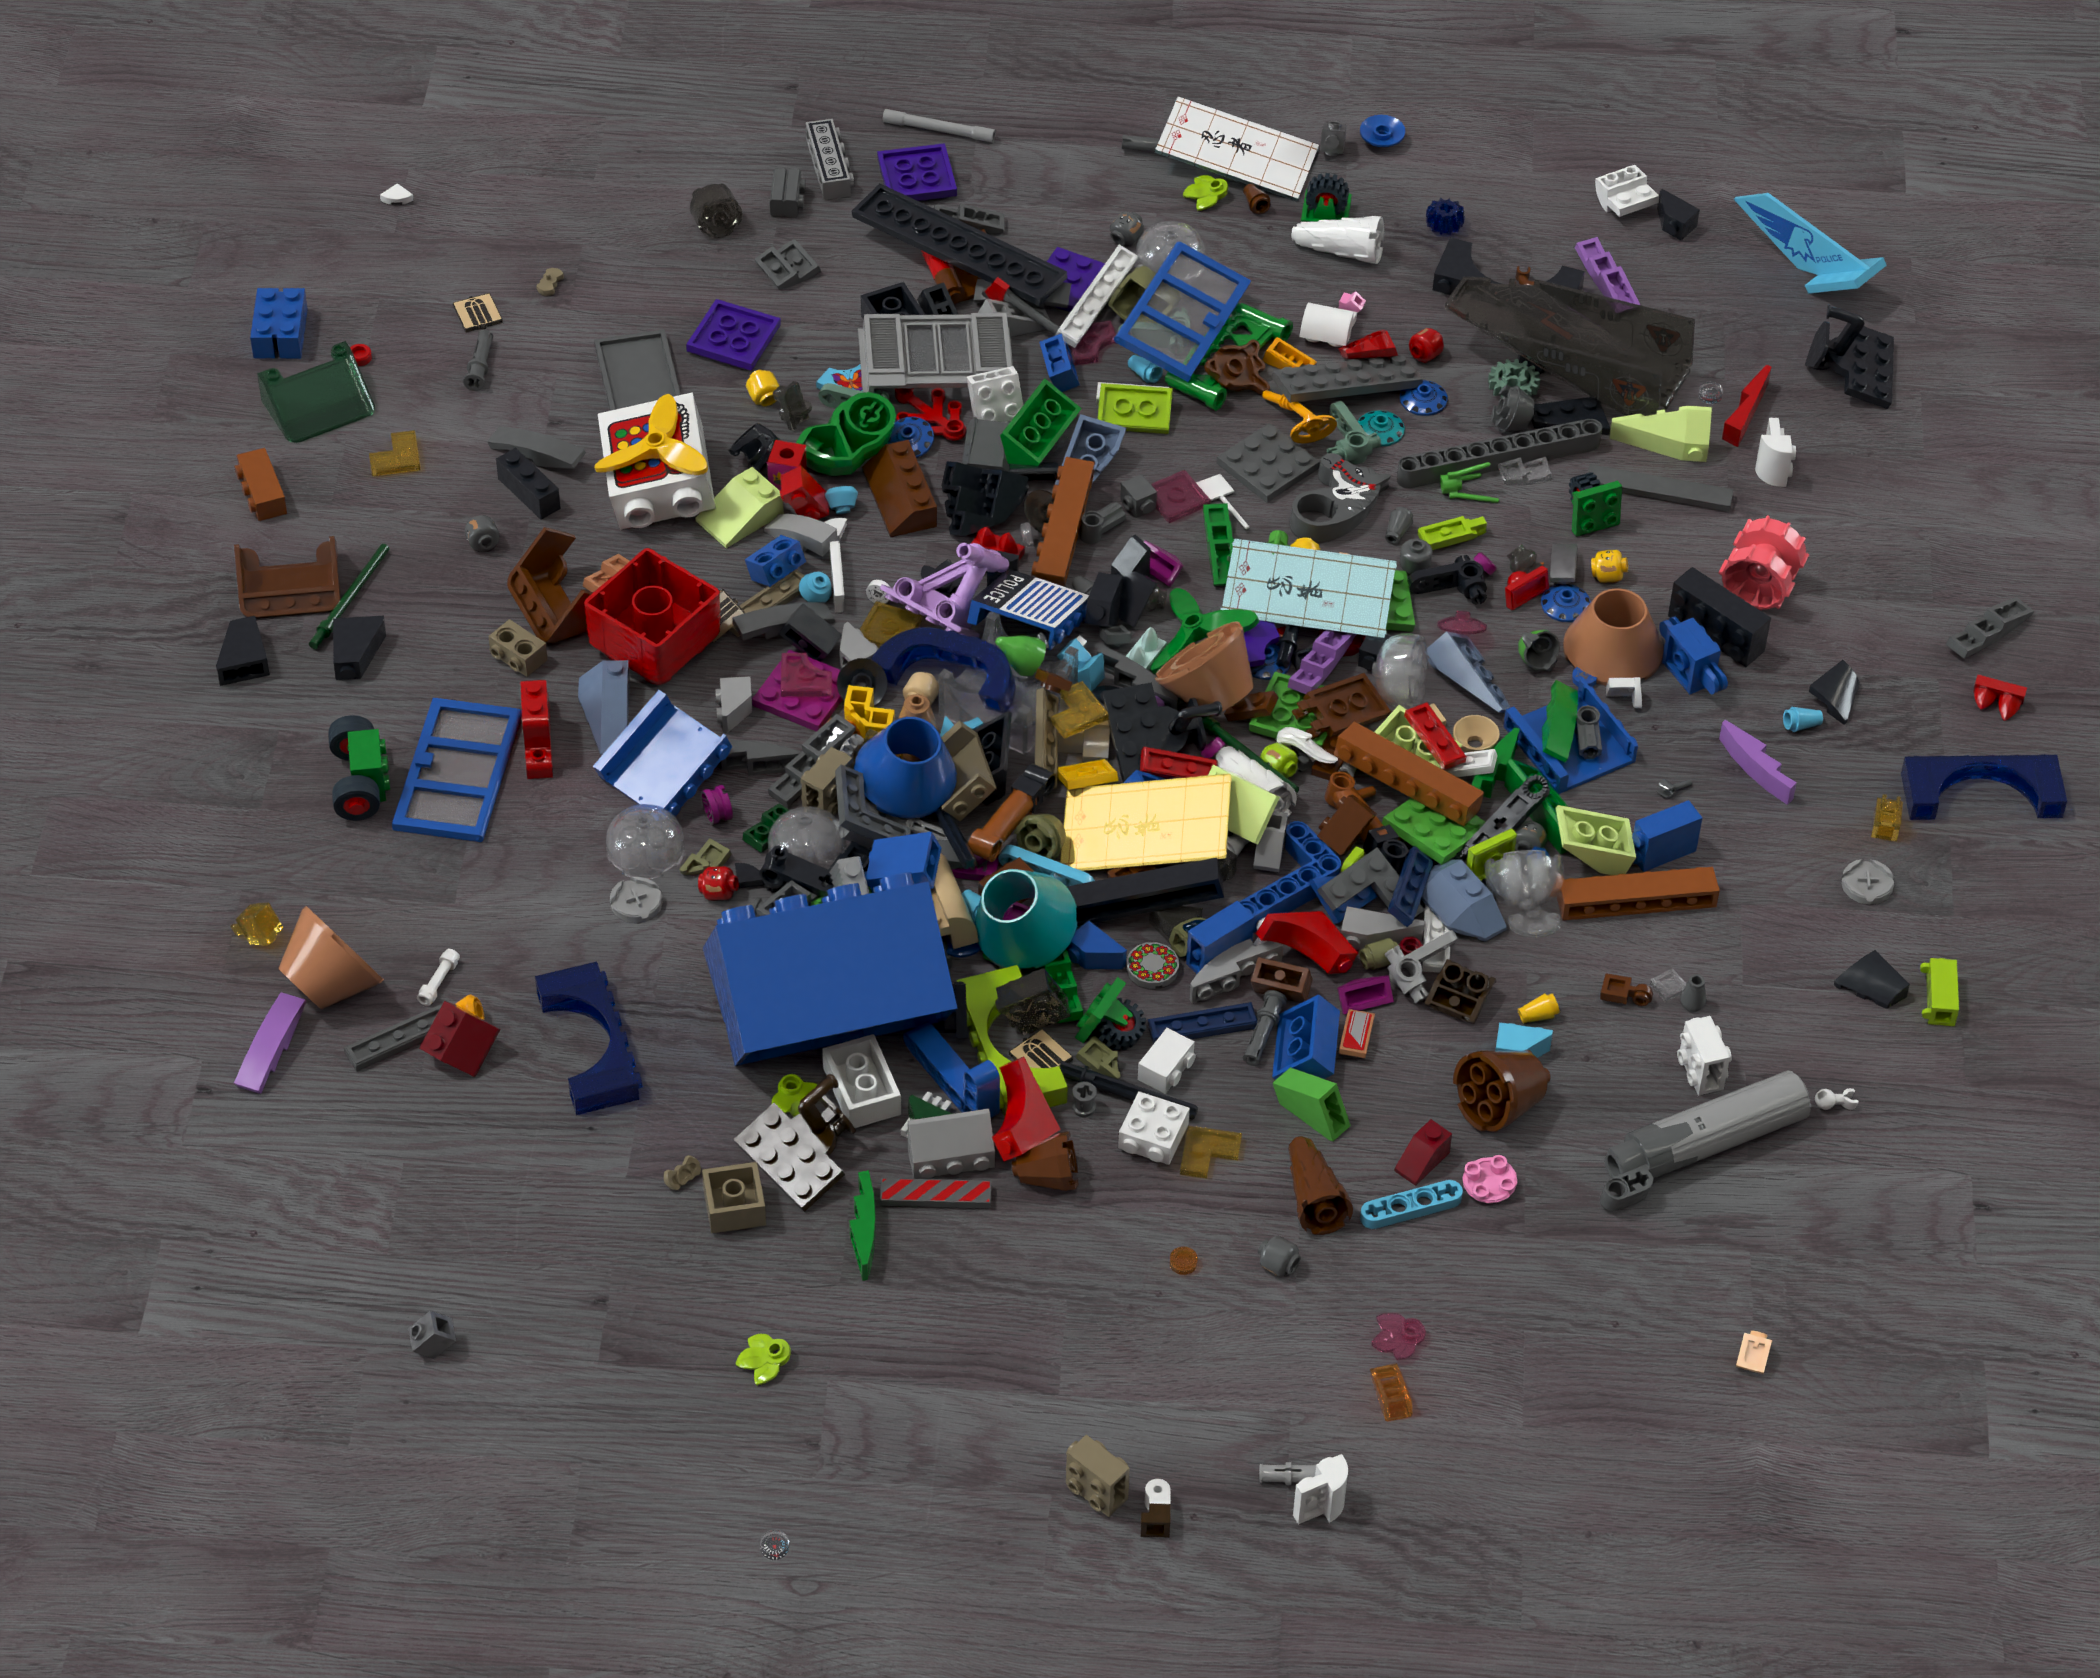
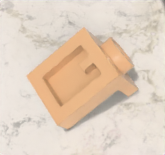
M1751 1331L1750 1334L1744 1333L1736 1367L1764 1374L1772 1340L1767 1339L1766 1334L1758 1331Z

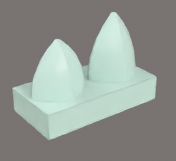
M1149 627L1126 657L1149 671L1156 657L1167 646V642L1159 639L1155 629Z

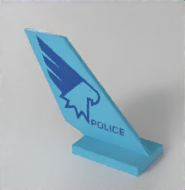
M1769 193L1734 198L1735 202L1798 269L1817 275L1805 285L1808 294L1857 289L1887 266L1883 257L1859 260Z

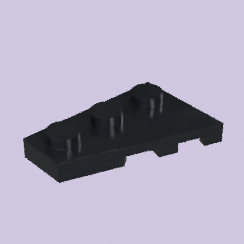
M1597 396L1534 405V415L1531 422L1536 429L1585 419L1599 421L1602 424V435H1610L1611 429Z

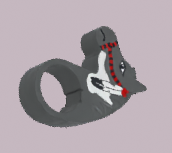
M1335 453L1325 454L1320 461L1318 478L1322 483L1330 487L1305 491L1296 496L1292 504L1289 520L1291 531L1298 538H1311L1316 543L1335 540L1355 529L1371 512L1376 504L1379 493L1389 487L1387 481L1390 480L1391 475L1377 474L1371 467L1355 466ZM1317 511L1332 519L1325 522H1313L1304 518L1300 513Z

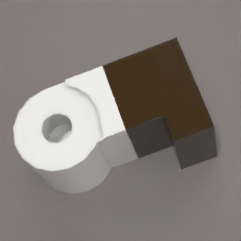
M1153 1479L1145 1487L1144 1503L1149 1513L1141 1512L1140 1537L1170 1538V1485L1163 1479Z

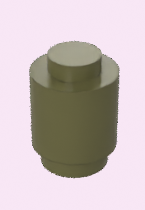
M1386 938L1365 945L1363 949L1359 950L1363 967L1376 970L1391 965L1384 954L1398 946V943L1396 941L1393 942L1391 938Z

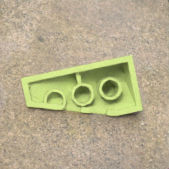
M1682 406L1679 407V411L1666 413L1664 409L1658 410L1655 415L1644 416L1642 414L1612 418L1610 439L1679 460L1706 462L1712 407Z

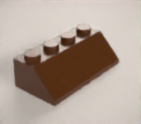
M909 440L884 445L879 453L862 466V471L889 536L894 537L937 527V505Z

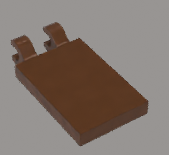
M1365 673L1307 692L1303 697L1304 700L1297 703L1299 708L1292 710L1297 720L1304 718L1311 712L1318 719L1311 722L1312 728L1305 731L1312 734L1311 739L1319 737L1324 732H1327L1331 738L1341 734L1354 721L1365 726L1385 719L1391 713V710Z

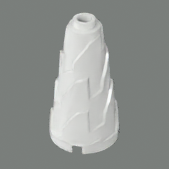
M1382 216L1301 222L1296 227L1293 226L1291 237L1296 244L1303 247L1333 253L1339 257L1378 264L1383 251V247H1380L1381 241H1384V221L1381 218Z
M1222 747L1216 753L1218 767L1235 773L1280 797L1274 811L1288 813V816L1292 813L1288 808L1291 803L1295 807L1297 796L1295 790L1288 783L1280 779L1271 770H1266L1257 761L1251 760L1243 752L1237 751L1233 747Z

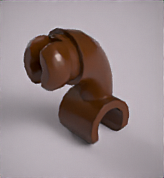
M1517 266L1515 278L1520 286L1540 284V282L1534 283V281L1529 280L1530 267L1527 268V272H1521L1519 270L1520 266Z

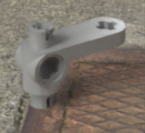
M1451 930L1405 956L1399 945L1384 954L1391 963L1387 968L1390 972V981L1395 987L1400 988L1404 995L1410 994L1415 1004L1419 1003L1420 1000L1426 999L1429 995L1423 986L1427 981L1422 974L1420 963L1457 942L1458 938L1454 931ZM1401 968L1407 969L1411 977L1404 976Z

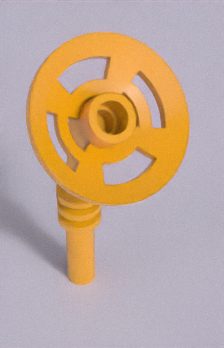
M1265 390L1262 394L1263 399L1277 403L1281 408L1290 411L1294 410L1304 418L1290 432L1292 441L1303 444L1321 440L1330 435L1337 427V421L1333 416H1316L1299 402L1290 403L1284 394L1280 395ZM1302 431L1307 432L1309 435H1299V433Z

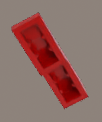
M1766 365L1742 390L1739 407L1724 423L1722 440L1739 447L1769 384L1771 366Z

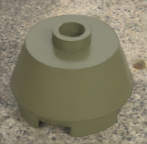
M1051 814L1028 815L1021 820L1014 831V834H1017V847L1052 860L1058 857L1066 839L1063 824L1057 817Z

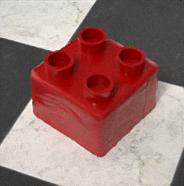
M645 548L584 602L589 643L613 661L628 660L631 671L655 685L669 682L694 656L701 653L720 633V591L705 580L691 574L683 567L674 564L650 548Z

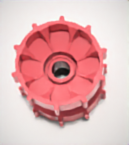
M1770 516L1753 521L1748 519L1743 531H1739L1733 543L1736 547L1733 548L1728 560L1724 561L1718 572L1722 575L1723 587L1760 611L1774 607L1780 609L1785 597H1789L1795 585V582H1792V580L1795 579L1799 568L1804 567L1809 557L1804 543L1806 538L1801 537L1790 526L1791 523L1789 522L1786 524L1779 520L1770 519Z

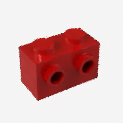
M801 465L780 475V496L786 504L788 503L794 509L797 515L816 520L829 515V503L825 497L826 491Z

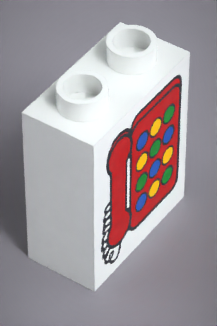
M693 392L674 396L678 409V418L672 439L682 441L701 453L706 459L708 471L703 475H690L669 467L660 459H645L626 467L606 472L609 498L620 530L631 527L644 528L653 522L680 516L693 517L702 511L716 509L703 425ZM658 400L598 413L604 457L636 444L649 434V418Z

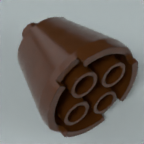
M1530 1050L1476 1051L1462 1057L1455 1067L1453 1084L1457 1085L1461 1101L1457 1105L1465 1119L1480 1131H1498L1508 1127L1544 1098L1547 1091V1083L1550 1082L1551 1076L1548 1069L1543 1067L1539 1059Z

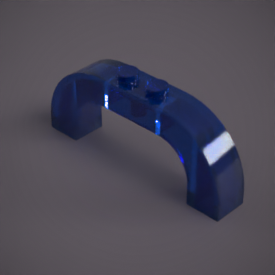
M930 627L914 628L901 632L887 640L871 659L883 668L887 682L897 685L904 671L911 664L923 659H936L984 672L987 674V678L978 694L983 707L988 710L1005 713L1010 709L1015 697V678L1006 656L995 645L975 636L968 637L955 631H945Z

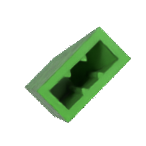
M1291 1067L1273 1082L1279 1104L1328 1140L1334 1141L1351 1126L1337 1083Z

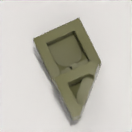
M709 838L697 855L692 853L679 869L680 873L683 875H697L703 873L707 867L723 866L732 853L730 849Z
M1093 1036L1077 1053L1075 1058L1084 1065L1089 1066L1093 1071L1119 1080L1118 1052L1112 1051Z

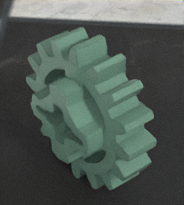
M1506 359L1505 364L1497 362V367H1491V373H1489L1488 377L1489 390H1494L1493 395L1497 396L1505 385L1511 387L1518 386L1532 397V394H1537L1540 387V373L1535 372L1534 365L1528 367L1527 361L1521 364L1518 359H1515L1514 362Z

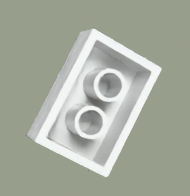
M874 1034L823 1048V1069L826 1076L832 1074L837 1079L839 1087L832 1090L842 1113L850 1120L854 1128L901 1115V1095Z

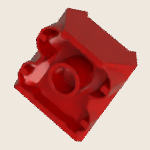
M1386 330L1373 332L1359 340L1346 344V346L1338 348L1342 357L1347 359L1398 356L1396 347Z

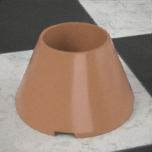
M1608 589L1599 593L1569 626L1563 642L1566 660H1569L1575 668L1578 667L1589 675L1597 677L1596 683L1605 686L1609 678L1640 677L1641 679H1648L1659 668L1664 651L1662 639L1644 600L1636 593L1626 589Z
M1238 621L1216 628L1207 633L1208 638L1197 644L1193 642L1159 669L1156 673V682L1186 703H1188L1190 698H1195L1198 706L1219 701L1222 705V712L1239 702L1253 689L1254 684L1243 627Z
M307 906L302 909L278 969L321 1010L374 987L384 980Z

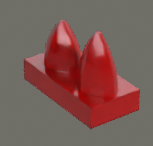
M988 527L980 529L975 539L971 542V544H980L984 548L1019 555V560L1025 554V546L1017 544L1009 532L1000 537L993 534Z
M1977 675L1973 692L1975 701L1981 710L1990 706L1996 698L1999 699V711L2003 720L2006 721L2015 715L2020 706L2023 705L2027 687Z

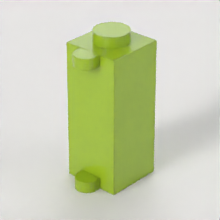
M1930 958L1929 963H1922L1920 965V971L1926 973L1927 1008L1922 1010V1017L1928 1019V1024L1955 1026L1959 1012L1957 960Z

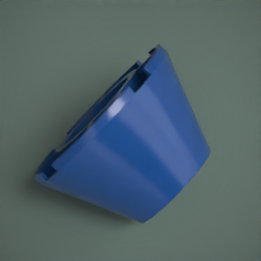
M918 717L897 719L877 733L861 747L854 764V770L863 773L865 799L867 798L875 804L877 810L899 818H919L936 812L941 805L951 798L957 781L955 763L939 732L931 723ZM896 754L914 755L922 761H905L898 758Z

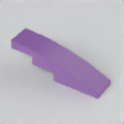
M1598 237L1576 243L1575 249L1582 263L1601 293L1613 305L1612 307L1620 313L1638 308L1640 303L1622 267L1616 266L1610 252L1604 251Z
M1333 630L1324 631L1314 641L1312 651L1301 660L1300 669L1289 678L1288 688L1304 694L1317 689L1340 661L1356 634Z
M1724 720L1719 740L1731 757L1766 791L1788 805L1794 798L1797 782L1780 773L1782 764L1765 754L1766 744Z
M282 992L279 994L244 1058L234 1082L237 1087L262 1093L270 1071H275L283 1049H288L306 1004L305 999Z

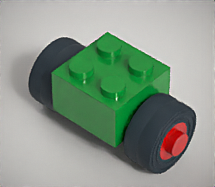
M356 715L344 716L335 720L328 730L331 752L340 759L350 760L351 776L342 778L334 785L332 790L333 808L341 818L359 821L372 817L378 811L380 802L386 801V791L390 790L389 775H384L389 771L388 756H382V754H387L385 739H380L379 729H374L373 724L364 717Z

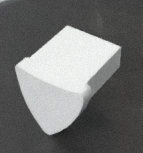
M1609 678L1606 685V697L1632 696L1633 707L1642 708L1641 678Z

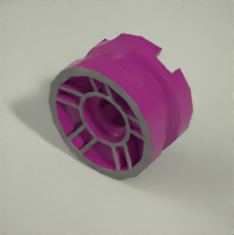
M723 785L715 786L714 790L705 789L701 791L704 811L711 825L718 824L722 819L727 821L733 818L728 793L722 792L725 790Z

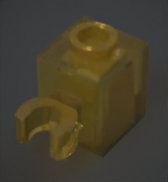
M1883 794L1881 798H1877L1873 814L1872 838L1897 841L1903 808L1901 797L1897 796L1896 800L1887 799V795Z
M270 903L250 904L235 919L238 924L231 925L235 935L244 934L250 945H269L276 940V936L283 929Z

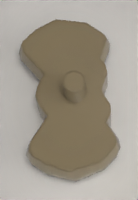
M558 268L546 269V273L536 287L539 294L543 296L554 295L557 281L564 279L563 272Z
M686 1156L682 1165H677L674 1170L664 1171V1183L672 1190H679L681 1185H685L688 1180H692L695 1176L700 1175V1162L693 1156Z

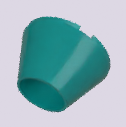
M1008 869L997 873L984 886L975 917L978 944L981 950L993 963L1003 968L1018 965L1019 970L1030 967L1039 968L1050 963L1068 947L1077 928V906L1074 897L1061 881L1044 873L1018 869ZM1034 898L1032 906L1025 914L1016 919L1002 920L1006 910L1012 904L1022 899Z

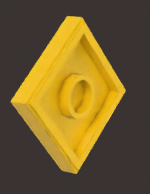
M1105 759L1057 768V777L1068 790L1118 781L1117 771Z

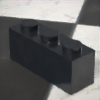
M517 448L496 458L498 480L540 520L561 509L559 488Z

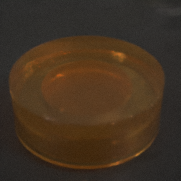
M1189 1247L1175 1248L1170 1254V1267L1177 1274H1190L1197 1267L1198 1257L1196 1252Z

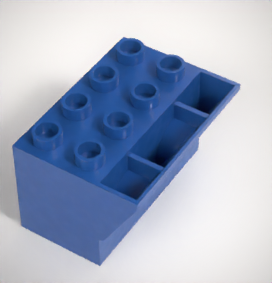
M911 872L900 873L880 879L881 885L874 887V893L861 895L859 883H853L827 890L828 896L821 899L822 904L809 906L806 894H800L774 901L775 907L769 909V915L756 917L753 905L740 906L721 912L722 918L716 920L717 925L703 946V951L726 1025L734 1066L841 1044L872 1034L879 1036L912 1029L927 1021L931 1024L940 1023L947 1019L957 1009V1004L929 881L914 884Z

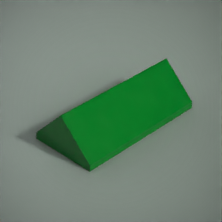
M1045 378L1000 435L1008 464L1038 466L1082 409Z
M1510 758L1507 762L1504 786L1512 794L1530 776H1544L1537 768ZM1548 782L1550 787L1549 795L1529 817L1545 829L1547 839L1561 855L1568 851L1562 847L1556 807L1557 805L1569 806ZM1535 784L1529 791L1530 793L1537 794V792L1540 793V790L1542 791L1543 787L1541 784Z

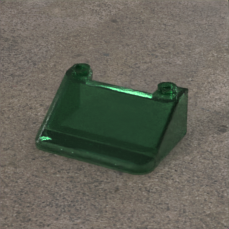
M346 341L332 347V361L283 378L280 371L276 368H270L257 373L261 401L288 441L299 443L369 417L375 412L374 401L352 350Z

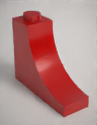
M1323 911L1267 914L1256 932L1261 941L1281 943L1300 951L1314 960L1328 974L1346 973L1352 967L1353 961L1358 954Z
M1024 1056L999 1067L1007 1091V1111L1001 1128L992 1136V1139L1003 1161L1024 1154L1060 1130Z

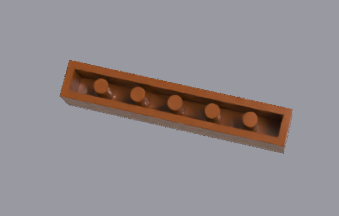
M1066 457L1064 466L1059 465L1057 480H1060L1059 485L1054 484L1052 499L1055 500L1053 504L1049 503L1047 518H1049V522L1043 525L1042 537H1044V541L1038 543L1036 556L1039 557L1038 562H1033L1031 576L1063 587L1066 586L1080 532L1081 518L1085 513L1094 478L1095 462Z
M1355 721L1338 736L1334 756L1454 822L1465 826L1480 811L1484 795L1483 791Z
M1696 867L1576 879L1568 878L1559 880L1556 897L1562 921L1714 908L1717 907L1720 890L1713 867Z

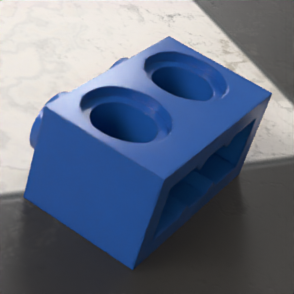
M1062 333L1040 341L1048 375L1053 385L1061 392L1080 386L1071 351Z
M780 535L746 558L745 563L752 581L771 587L806 563L800 541Z

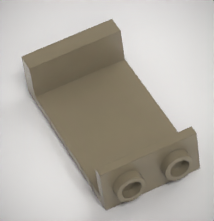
M959 720L941 737L953 758L957 771L954 792L951 798L941 807L942 810L961 821L996 789V785L977 732Z

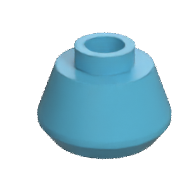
M852 486L830 488L825 493L831 510H836V514L850 513V509L855 507L858 491Z
M813 572L806 574L801 579L799 591L807 602L825 603L831 597L832 586L826 574Z

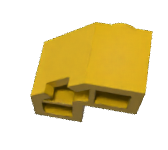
M848 685L844 702L845 719L851 720L856 724L857 729L860 731V736L865 739L866 743L895 721V710L874 708V688Z

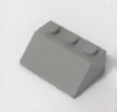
M989 1109L909 1120L908 1156L913 1178L929 1179L934 1176L956 1175L961 1172L982 1171L995 1167V1149Z

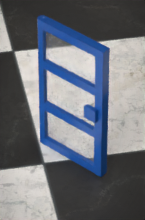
M1176 242L1114 337V341L1189 382L1246 292L1251 280L1186 244Z
M433 698L392 822L393 830L482 842L522 717V710Z

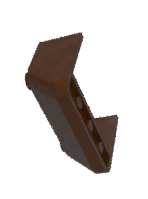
M544 527L509 574L507 586L536 637L547 644H554L588 632L584 602L593 592L582 589L574 601L570 602L560 583L568 571L563 555L576 537L570 533Z

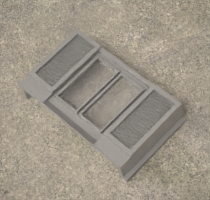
M971 313V315L864 314L863 329H858L863 392L874 393V389L968 387L967 376L1013 366L1007 313Z

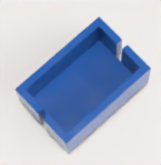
M257 288L250 336L253 358H275L273 338H277L280 359H301L308 311L305 288H283V292L279 291V288Z

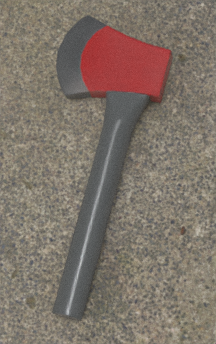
M999 277L981 292L985 299L1009 302L1054 335L1060 328L1018 298L1009 289L1010 285Z

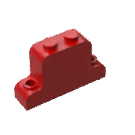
M521 681L522 725L527 779L553 778L547 681Z

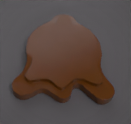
M1252 339L1243 346H1223L1204 365L1206 373L1226 389L1233 391L1247 389L1255 391L1260 395L1265 390H1270L1269 383L1258 374L1263 372L1266 366L1258 356L1260 344L1257 340Z

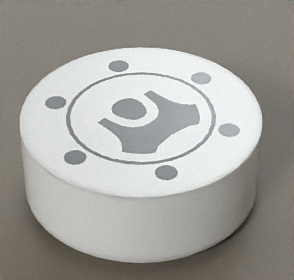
M873 580L866 589V595L873 603L884 605L889 599L885 597L886 592L881 590L880 587L882 584L889 585L882 580Z

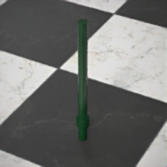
M380 545L327 619L322 620L318 625L316 634L309 642L311 648L317 649L322 641L333 632V618L341 617L390 550L388 545Z
M1201 717L1204 730L1208 734L1220 737L1228 746L1235 748L1237 751L1240 750L1251 760L1257 761L1266 770H1271L1280 779L1288 783L1295 790L1296 794L1298 793V786L1221 728L1217 720L1213 717Z

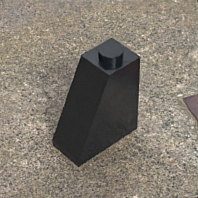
M384 615L333 618V664L336 680L362 678L386 637Z
M255 616L230 621L216 664L220 686L270 675L267 656Z

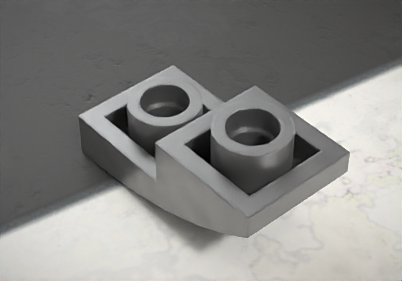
M1577 544L1552 545L1550 582H1556L1560 585L1575 582L1578 554Z

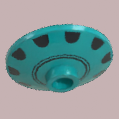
M1371 411L1362 415L1358 420V423L1367 435L1374 432L1379 435L1381 447L1397 443L1404 435V423L1397 415L1388 411Z

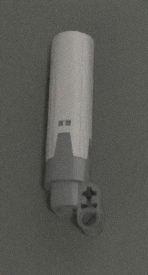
M1787 1070L1628 1132L1625 1135L1624 1142L1609 1148L1604 1159L1605 1167L1611 1178L1606 1182L1600 1195L1601 1205L1608 1211H1618L1638 1203L1646 1198L1653 1184V1179L1806 1119L1810 1115L1811 1103L1804 1082L1793 1071ZM1610 1192L1617 1193L1619 1197L1611 1195Z

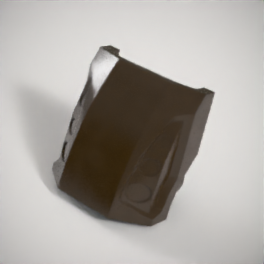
M1447 959L1433 983L1425 1005L1459 1020L1475 1024L1488 994L1496 983V978L1492 976L1489 978L1488 975L1471 971L1467 967H1462L1460 964Z

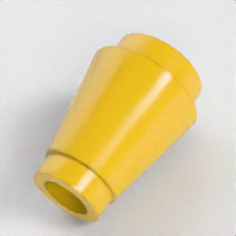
M1544 993L1519 1008L1518 1013L1524 1024L1552 1019L1555 1017L1554 1015L1560 1013L1554 995L1552 993L1549 995Z

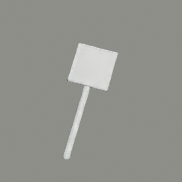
M1221 474L1195 483V486L1208 502L1220 498L1223 503H1228L1230 512L1246 530L1249 529V525L1224 497L1234 493V490Z

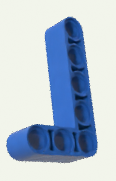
M1294 821L1289 823L1286 827L1285 849L1301 867L1239 901L1245 908L1250 909L1254 915L1253 933L1257 931V922L1261 918L1266 917L1267 914L1289 913L1316 898L1317 895L1308 882L1315 877L1337 876L1341 872V860L1304 822Z
M928 1021L903 1035L904 1042L909 1051L961 1113L989 1109L990 1118L999 1114L1000 1075L990 1060H986L969 1069Z

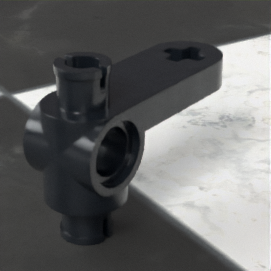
M1461 555L1455 559L1453 564L1415 571L1407 579L1409 588L1414 594L1457 587L1458 591L1464 594L1466 598L1471 599L1475 605H1478L1476 599L1479 600L1480 604L1486 601L1487 595L1485 592L1487 584L1483 578L1482 565L1476 561H1471L1468 555H1464L1465 561Z
M775 846L766 854L759 874L768 891L772 888L771 892H777L791 880L805 890L821 897L828 896L827 890L834 887L833 879L830 878L832 876L829 873L830 870L788 853L785 847L781 850L782 846ZM825 880L830 882L826 887L821 885Z

